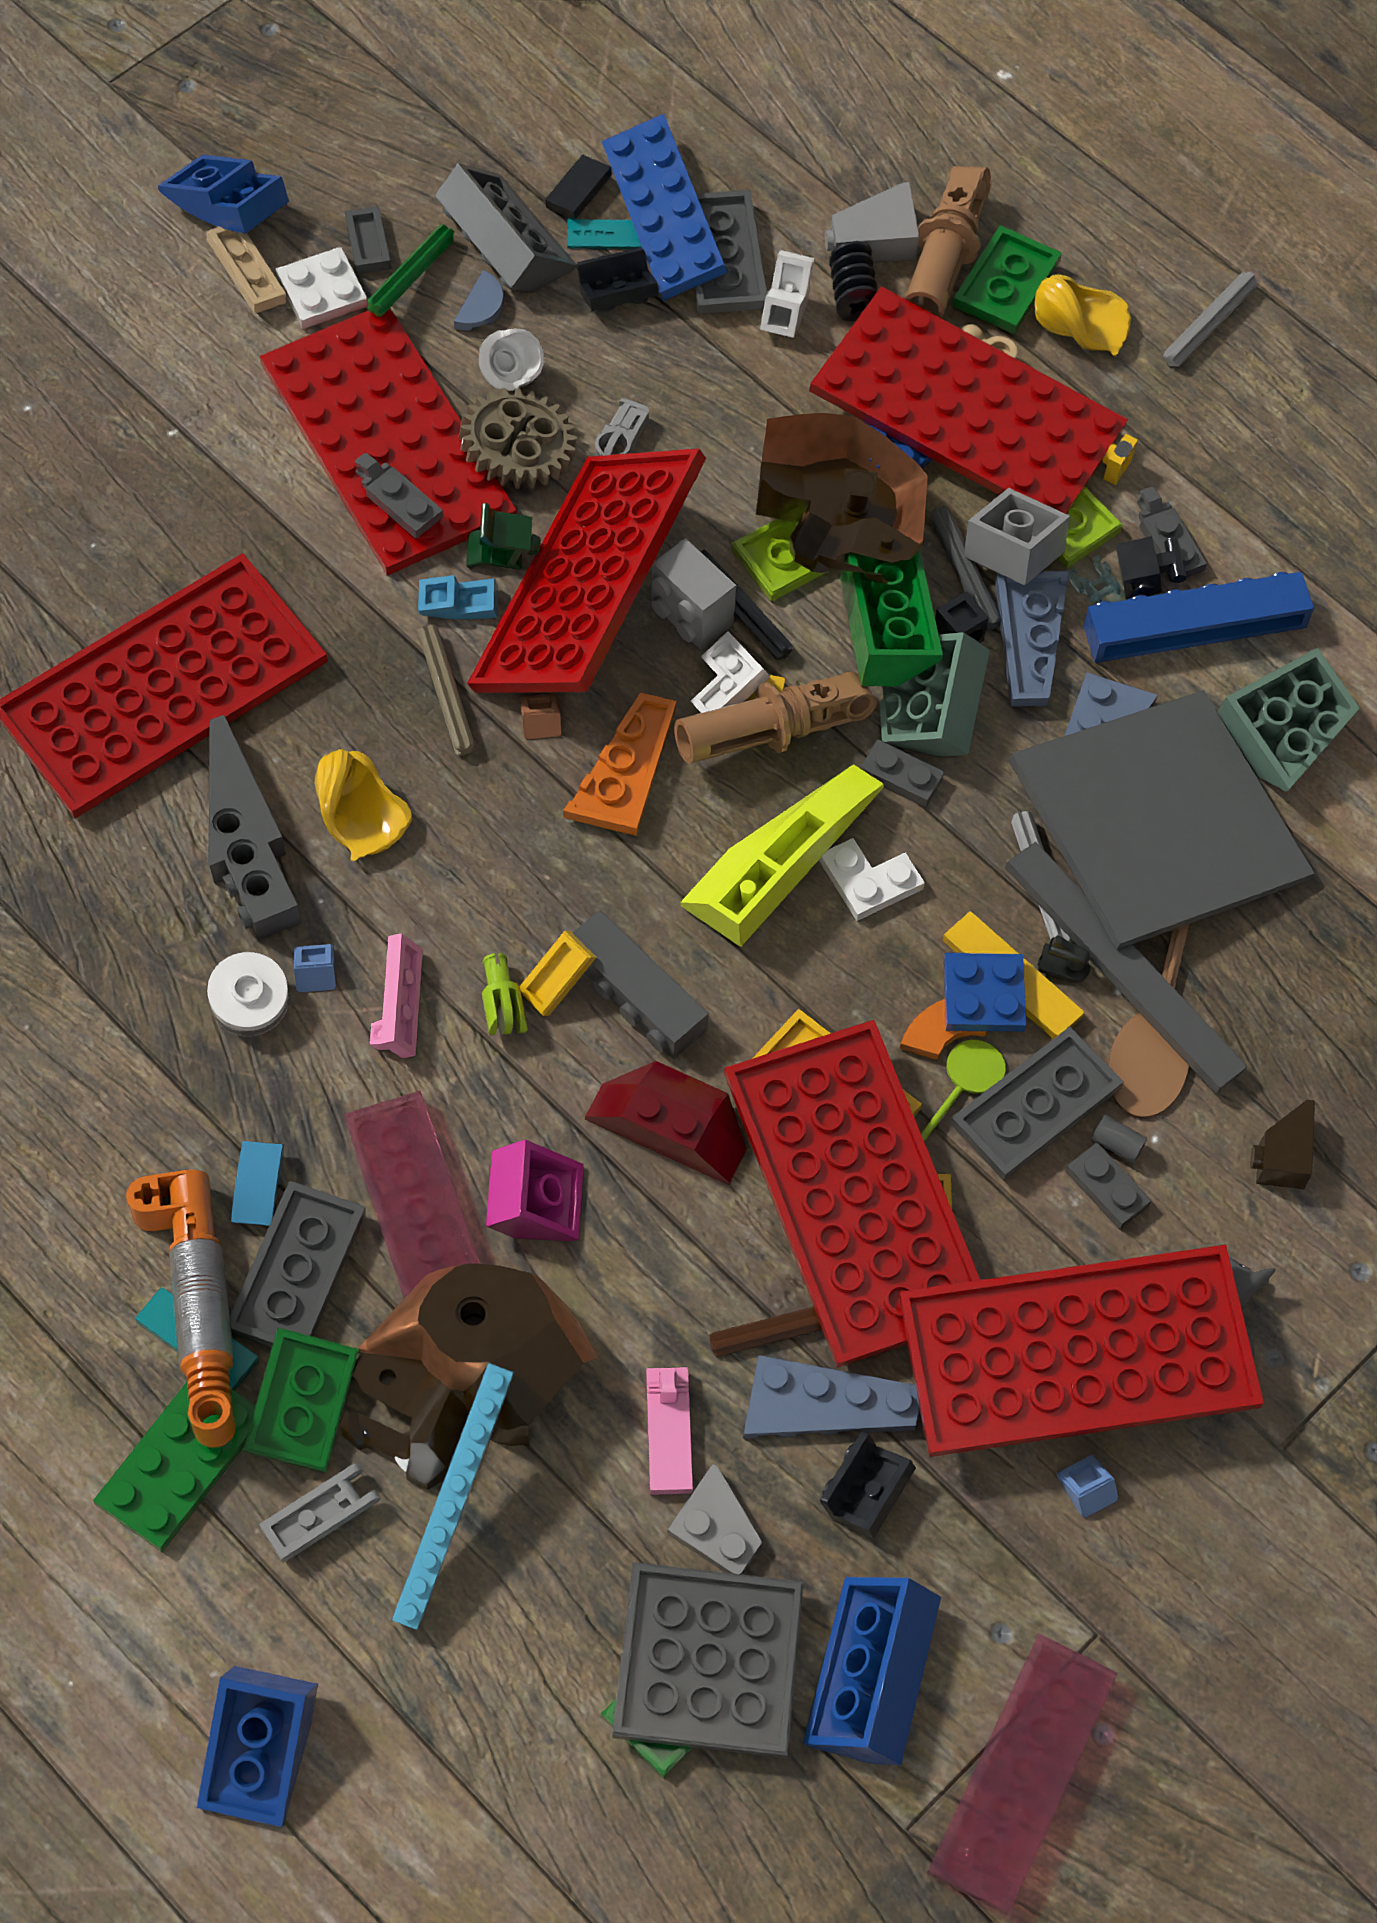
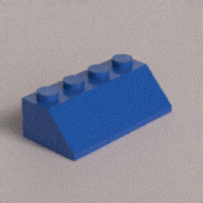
M845 1577L803 1740L804 1745L865 1763L901 1766L941 1596L910 1578Z

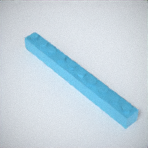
M491 1363L487 1365L392 1620L416 1630L420 1627L515 1372Z

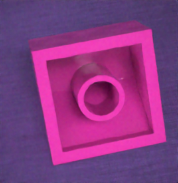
M526 1139L492 1150L486 1227L518 1239L579 1240L584 1164Z

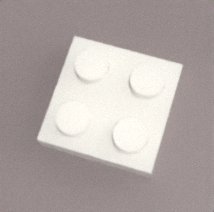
M341 247L276 268L277 279L284 289L302 329L368 307L367 297Z

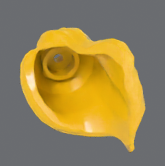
M1060 274L1052 275L1043 280L1036 291L1035 315L1045 330L1054 334L1073 337L1083 349L1109 351L1113 356L1118 355L1119 349L1128 337L1131 323L1128 305L1121 297L1112 291L1079 285L1072 278Z
M343 749L330 752L320 759L314 784L316 795L319 799L321 816L332 837L351 851L350 859L356 861L361 857L364 858L367 855L380 853L396 843L409 827L412 821V812L404 800L393 794L384 785L372 760L359 751L348 752Z

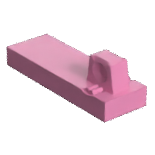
M402 933L388 936L382 1020L371 1024L370 1045L377 1050H390L401 1058L416 1056L423 949Z
M688 1367L646 1368L650 1495L692 1494Z

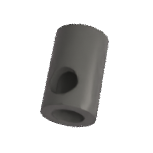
M1105 1114L1097 1126L1091 1141L1097 1142L1105 1149L1134 1164L1148 1138Z

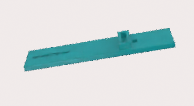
M568 219L567 249H635L642 247L632 220Z

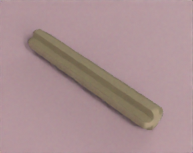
M432 624L423 626L419 629V639L455 753L459 756L471 754L475 750V743L438 627Z

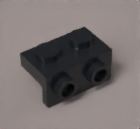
M642 247L577 263L581 295L591 311L605 312L612 310L617 305L643 303L651 297L659 296L657 282L648 270L646 252Z
M861 1432L855 1443L848 1447L844 1461L835 1476L826 1483L820 1502L833 1521L875 1538L916 1467L912 1460L878 1447L869 1434Z

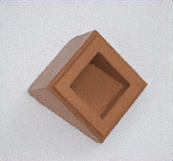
M557 694L520 698L525 739L549 738L561 735V718Z

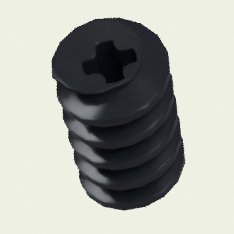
M851 241L841 244L829 256L836 311L841 318L847 321H856L878 292L875 270L873 268L874 261L871 257L872 249L869 244L862 241Z

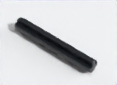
M701 550L700 552L736 584L734 614L776 660L787 658L793 650V645L707 550Z

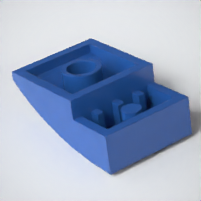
M201 155L158 185L161 194L191 215L214 226L244 234L289 202L282 176L256 173L253 160Z

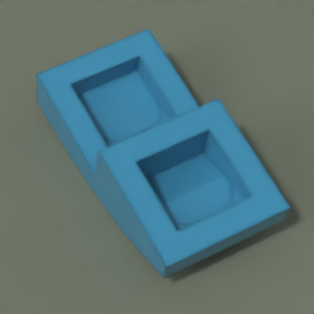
M455 575L419 580L418 612L420 615L444 619L497 618L498 585L494 578L462 583L457 581Z
M242 1142L231 1222L270 1226L276 1209L277 1189L281 1182L283 1144Z

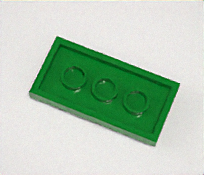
M186 1382L94 1498V1504L157 1550L163 1552L244 1448L256 1405L231 1389L233 1416L236 1423L235 1434L225 1445L207 1447L196 1439L188 1416L189 1398ZM208 1416L204 1420V1423H214L217 1420H219L221 1416Z

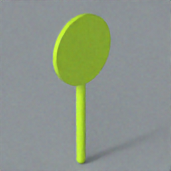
M966 1040L957 1044L950 1051L946 1062V1069L949 1078L956 1085V1088L921 1132L924 1142L963 1091L983 1094L1004 1077L1006 1070L1004 1058L993 1045L981 1040Z

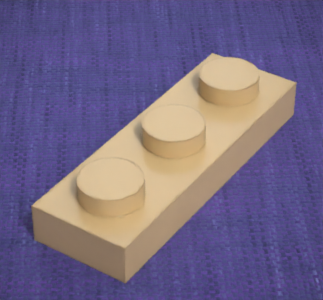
M222 227L207 231L208 243L254 314L286 303L284 289L247 233L234 232Z

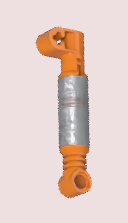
M194 1169L144 1176L130 1184L127 1189L126 1199L134 1223L140 1229L159 1231L173 1228L174 1242L170 1245L169 1261L179 1365L181 1372L188 1380V1416L195 1437L202 1445L220 1447L229 1442L236 1431L229 1370L233 1367L234 1355L223 1248L219 1239L215 1237L209 1176L203 1171ZM164 1197H170L171 1205L164 1206ZM208 1416H221L220 1419L214 1423H204V1420Z

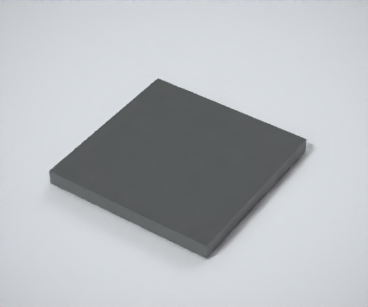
M633 1562L612 1738L787 1758L804 1582Z

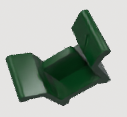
M483 503L480 530L472 531L468 534L466 567L473 568L474 566L485 564L520 570L522 553L535 555L540 550L541 538L532 534V517L498 512L493 510L488 503Z

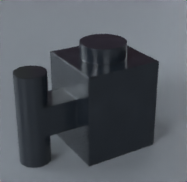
M1152 536L1116 544L1118 566L1126 600L1138 595L1148 597L1162 592L1160 578L1162 573L1170 572L1172 582L1181 583L1186 580V572L1177 538L1167 539L1164 542L1166 552L1159 554L1155 553Z

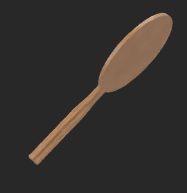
M1190 924L1172 930L1162 976L1174 989ZM1141 1013L1132 1017L1122 1027L1110 1052L1108 1066L1124 1081L1122 1089L1115 1093L1113 1098L1117 1105L1128 1115L1135 1118H1151L1161 1114L1172 1105L1180 1094L1188 1074V1063Z

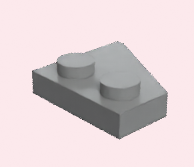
M714 1464L709 1468L667 1530L669 1536L725 1573L743 1575L762 1546V1541L720 1469Z

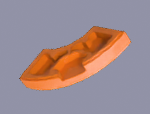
M945 999L926 1008L913 1020L903 1036L900 1050L938 1060L943 1049L955 1039L970 1035L986 1037L987 1031H946Z

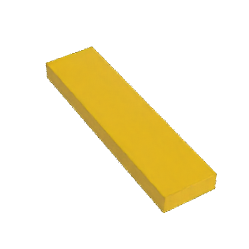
M971 911L943 935L942 941L956 953L1019 954ZM1023 958L1026 1016L1054 1039L1068 1027L1072 1028L1083 1018L1085 1012Z

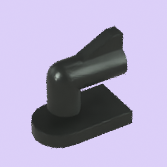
M1056 935L1052 937L1049 944H1044L1042 954L1038 959V971L1069 982H1082L1090 973V952L1085 947L1070 943L1063 937Z

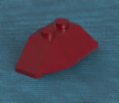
M658 1061L603 1083L585 1115V1120L727 1185H730L747 1150L729 1094Z

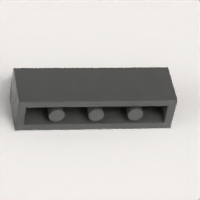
M601 910L596 912L573 932L597 957L584 972L593 981L592 985L596 992L603 999L608 1000L610 998L620 1007L621 1015L630 1025L635 1026L637 1024L647 1033L648 1041L657 1051H665L675 1059L708 1030L709 1013Z

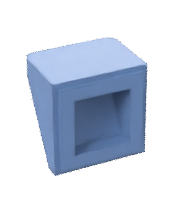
M326 944L294 948V974L296 990L298 992L335 989L333 945Z
M1093 1454L1057 1473L1059 1481L1083 1518L1118 1500L1115 1479Z

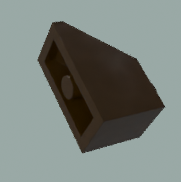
M1314 1100L1303 1102L1265 1131L1259 1145H1253L1250 1167L1251 1169H1257L1256 1184L1305 1189L1312 1176Z

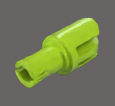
M491 953L482 960L488 984L482 991V1000L489 1035H496L497 1018L501 1034H511L513 1016L517 1034L526 1033L528 1028L521 991L517 983L510 980L507 956L503 953H498L499 963L496 964L495 953Z

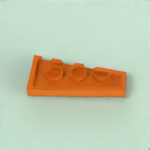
M640 692L617 727L615 736L609 745H605L598 756V761L590 774H586L579 785V790L572 801L569 800L563 809V818L637 836L676 712L677 701Z

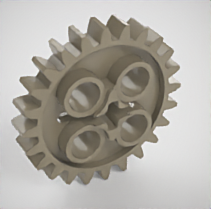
M502 388L500 396H497L492 391H488L487 400L478 396L475 405H468L466 414L462 416L459 439L462 440L460 449L461 451L468 452L467 462L477 461L476 472L485 469L489 471L488 480L499 476L501 477L500 482L502 486L508 480H513L516 489L520 488L521 481H526L528 486L533 489L536 480H539L546 486L548 485L549 477L558 480L561 471L566 472L568 470L569 463L572 462L576 449L577 437L573 436L575 426L567 424L568 414L558 415L559 404L551 407L547 406V396L538 401L535 399L534 391H531L526 397L522 396L520 388H516L514 395H510L505 388ZM527 423L526 430L523 432L524 425ZM510 444H513L512 450L507 455V453L509 452Z

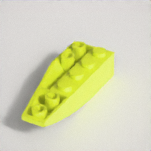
M853 764L728 849L680 902L681 907L742 947L884 788V784Z

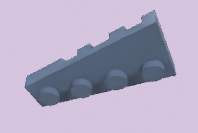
M1069 571L1040 572L1026 585L1012 581L1000 573L996 574L995 586L998 610L1001 617L1000 627L1010 707L1048 705Z
M758 1355L743 1439H753L764 1435L794 1437L796 1434L805 1433L835 1435L838 1432L860 1431V1433L914 1431L919 1410L916 1385Z

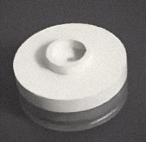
M242 952L229 956L216 966L209 978L207 993L211 1013L216 1022L232 1034L253 1037L267 1033L280 1023L287 1011L289 998L286 977L279 965L265 955L254 952Z

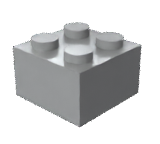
M1008 488L968 520L964 557L1000 573L1012 581L1026 585L1065 552L1070 516Z
M686 538L654 561L651 582L652 608L659 617L667 618L686 642H692L702 650L734 625L736 584Z

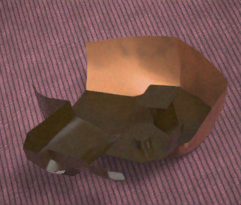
M807 413L767 419L756 515L798 522L790 536V553L795 562L808 570L817 573H826L831 570L864 573L865 577L871 581L887 584L888 580H885L881 573L866 572L860 567L835 559L840 554L849 552L891 563L912 558L924 544L923 535L928 476L916 461L886 436L855 416Z
M475 1263L439 1269L427 1274L358 1347V1356L353 1370V1376L358 1381L362 1392L412 1417L410 1430L402 1434L358 1412L349 1413L346 1411L340 1424L342 1435L359 1451L368 1448L399 1465L406 1472L407 1481L430 1489L445 1480L488 1363L515 1372L490 1440L507 1446H529L528 1425L584 1363L600 1359L577 1318L560 1297L538 1275L499 1265Z

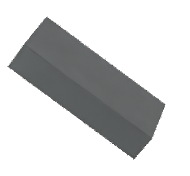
M379 206L344 211L356 273L364 274L391 269Z

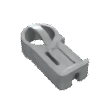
M627 398L620 399L619 408L609 426L605 425L602 432L596 438L595 456L611 455L616 443L621 444L625 448L621 454L632 453L649 422V408ZM607 444L604 452H602L601 447Z

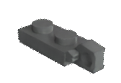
M366 452L355 460L356 474L363 479L361 485L366 490L367 497L415 539L443 518V510L393 466L391 467L386 462L380 466Z
M1153 486L1140 490V497L1137 500V504L1141 509L1138 514L1141 521L1140 529L1145 538L1152 536L1155 553L1166 552L1164 542L1170 538H1177L1186 577L1205 571L1207 563L1176 510L1172 508V505L1169 502L1162 503L1160 495ZM1167 572L1166 574L1172 582L1171 574Z

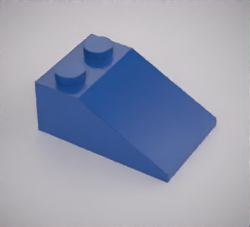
M233 1666L220 1677L199 1791L198 1809L279 1827L284 1825L311 1727L318 1688L317 1683Z

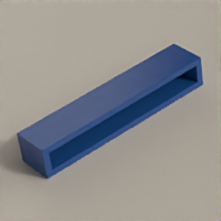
M1302 571L1289 574L1287 572H1279L1270 577L1258 579L1243 578L1234 583L1222 585L1207 584L1201 588L1185 591L1175 589L1155 596L1138 595L1124 601H1102L1094 606H1088L1083 627L1094 663L1304 629L1308 626L1314 606Z

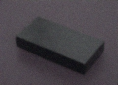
M582 154L546 197V208L575 220L612 176L611 166Z

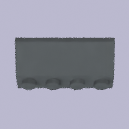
M457 163L434 195L443 205L442 210L444 214L458 223L463 229L461 231L463 237L477 246L482 252L480 256L483 261L497 270L501 275L499 279L502 284L512 291L518 289L534 292L570 273L577 266L501 174Z

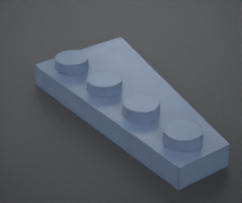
M1086 673L1065 736L1151 708L1156 703L1158 695Z

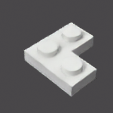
M727 632L701 656L718 676L697 694L691 702L701 713L744 702L759 688L761 683L766 682L770 678V675Z
M854 838L828 849L819 859V862L856 921L905 899L924 888L925 882L906 852L872 868Z

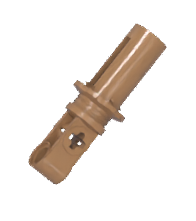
M953 166L939 207L934 210L930 219H925L918 227V247L922 249V253L904 299L940 318L944 315L961 266L974 262L978 256L977 251L981 247L977 232L979 229V216L991 188V173L988 167Z
M852 671L823 680H814L800 686H787L780 692H778L775 686L765 682L759 685L753 700L677 719L674 727L675 739L683 760L688 764L765 743L777 753L787 751L791 737L802 738L811 732L827 730L833 726L867 718L875 710L877 700L867 686H861L859 675Z

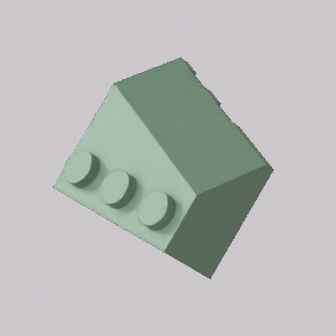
M964 632L940 634L939 639L943 653L940 662L899 686H883V699L880 702L882 742L894 747L937 757L968 755L990 650Z
M1316 648L1227 696L1217 713L1255 775L1288 792L1357 713L1360 707L1319 648Z

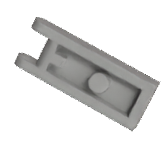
M358 1463L347 1467L259 1524L260 1529L282 1563H285L380 1500L376 1490L360 1498L351 1485L350 1481L359 1476L363 1471Z

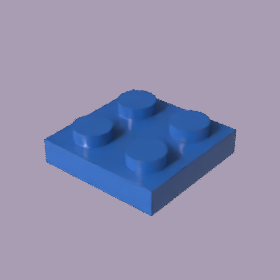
M945 953L943 963L946 1031H1025L1026 1008L1023 954Z

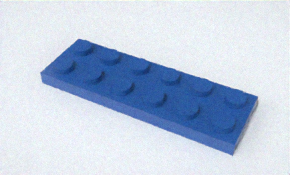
M661 114L601 141L641 246L646 252V259L657 282L663 301L728 273L665 115Z

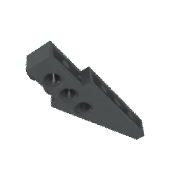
M222 715L210 720L208 863L213 882L217 883L223 880L230 898L238 897L242 906L237 908V912L245 930L252 927L257 940H260L301 923L298 905L276 861V858L286 855L282 835L225 716ZM228 828L237 829L233 833H223ZM242 859L252 860L248 864H237ZM256 890L267 891L265 894L260 896L251 895Z

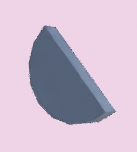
M485 270L481 272L454 320V329L472 331V327H479L486 323L488 325L493 324L501 315L504 295L502 286L495 276Z

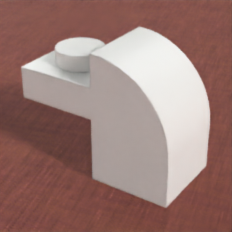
M780 250L777 256L772 287L766 295L760 330L794 338L800 327L810 292L809 284L815 258Z

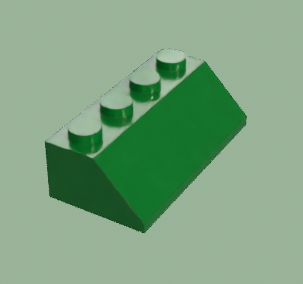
M920 549L909 560H900L893 563L852 552L846 553L844 563L860 567L866 572L881 573L884 579L888 580L887 584H882L867 579L864 573L842 571L840 580L861 686H899L940 662L943 653Z

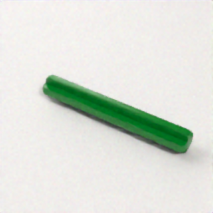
M445 224L439 225L368 299V311L377 316L384 315L454 241V230L448 228Z

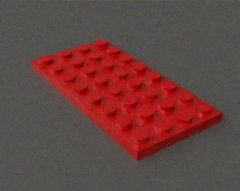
M882 286L814 377L809 388V392L997 495L1010 488L1065 514L1069 513L1103 462L1108 448L1115 444L1128 422L1127 418Z
M391 308L382 316L365 311L260 355V362L264 371L387 576L467 541L470 532L480 530L483 503H488L493 510L498 512L517 514L516 508L496 476L488 480V470L476 472L477 461H466L468 452L461 451L460 449L462 440L459 439L461 420ZM366 452L380 466L385 462L391 467L393 466L443 510V518L415 539L367 497L366 490L361 485L363 479L356 474L355 460Z
M699 448L587 457L542 541L538 554L534 556L467 682L468 686L475 693L588 691L706 460V457Z
M241 553L1 698L0 723L74 819L208 737L210 735V720L224 715L229 724L327 663V653L248 558Z
M875 1020L724 1068V1076L837 1368L908 1344L899 1301L901 1291L980 1280Z
M1226 1245L901 1291L899 1294L929 1457L1259 1409L1264 1404Z

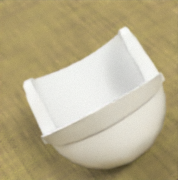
M524 329L500 330L489 335L483 341L479 350V368L488 383L495 388L515 391L516 388L524 387L533 382L541 373L544 364L543 349L539 340L532 333Z

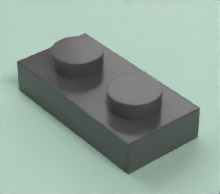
M878 739L860 769L882 782L884 788L925 808L941 784L945 773Z
M1097 1142L1067 1165L1065 1172L1119 1230L1150 1206L1152 1200Z

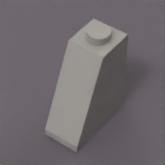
M910 182L898 184L833 214L830 230H825L826 251H833L839 245L846 242L862 241L870 245L872 249L871 257L874 262L916 259L919 233Z

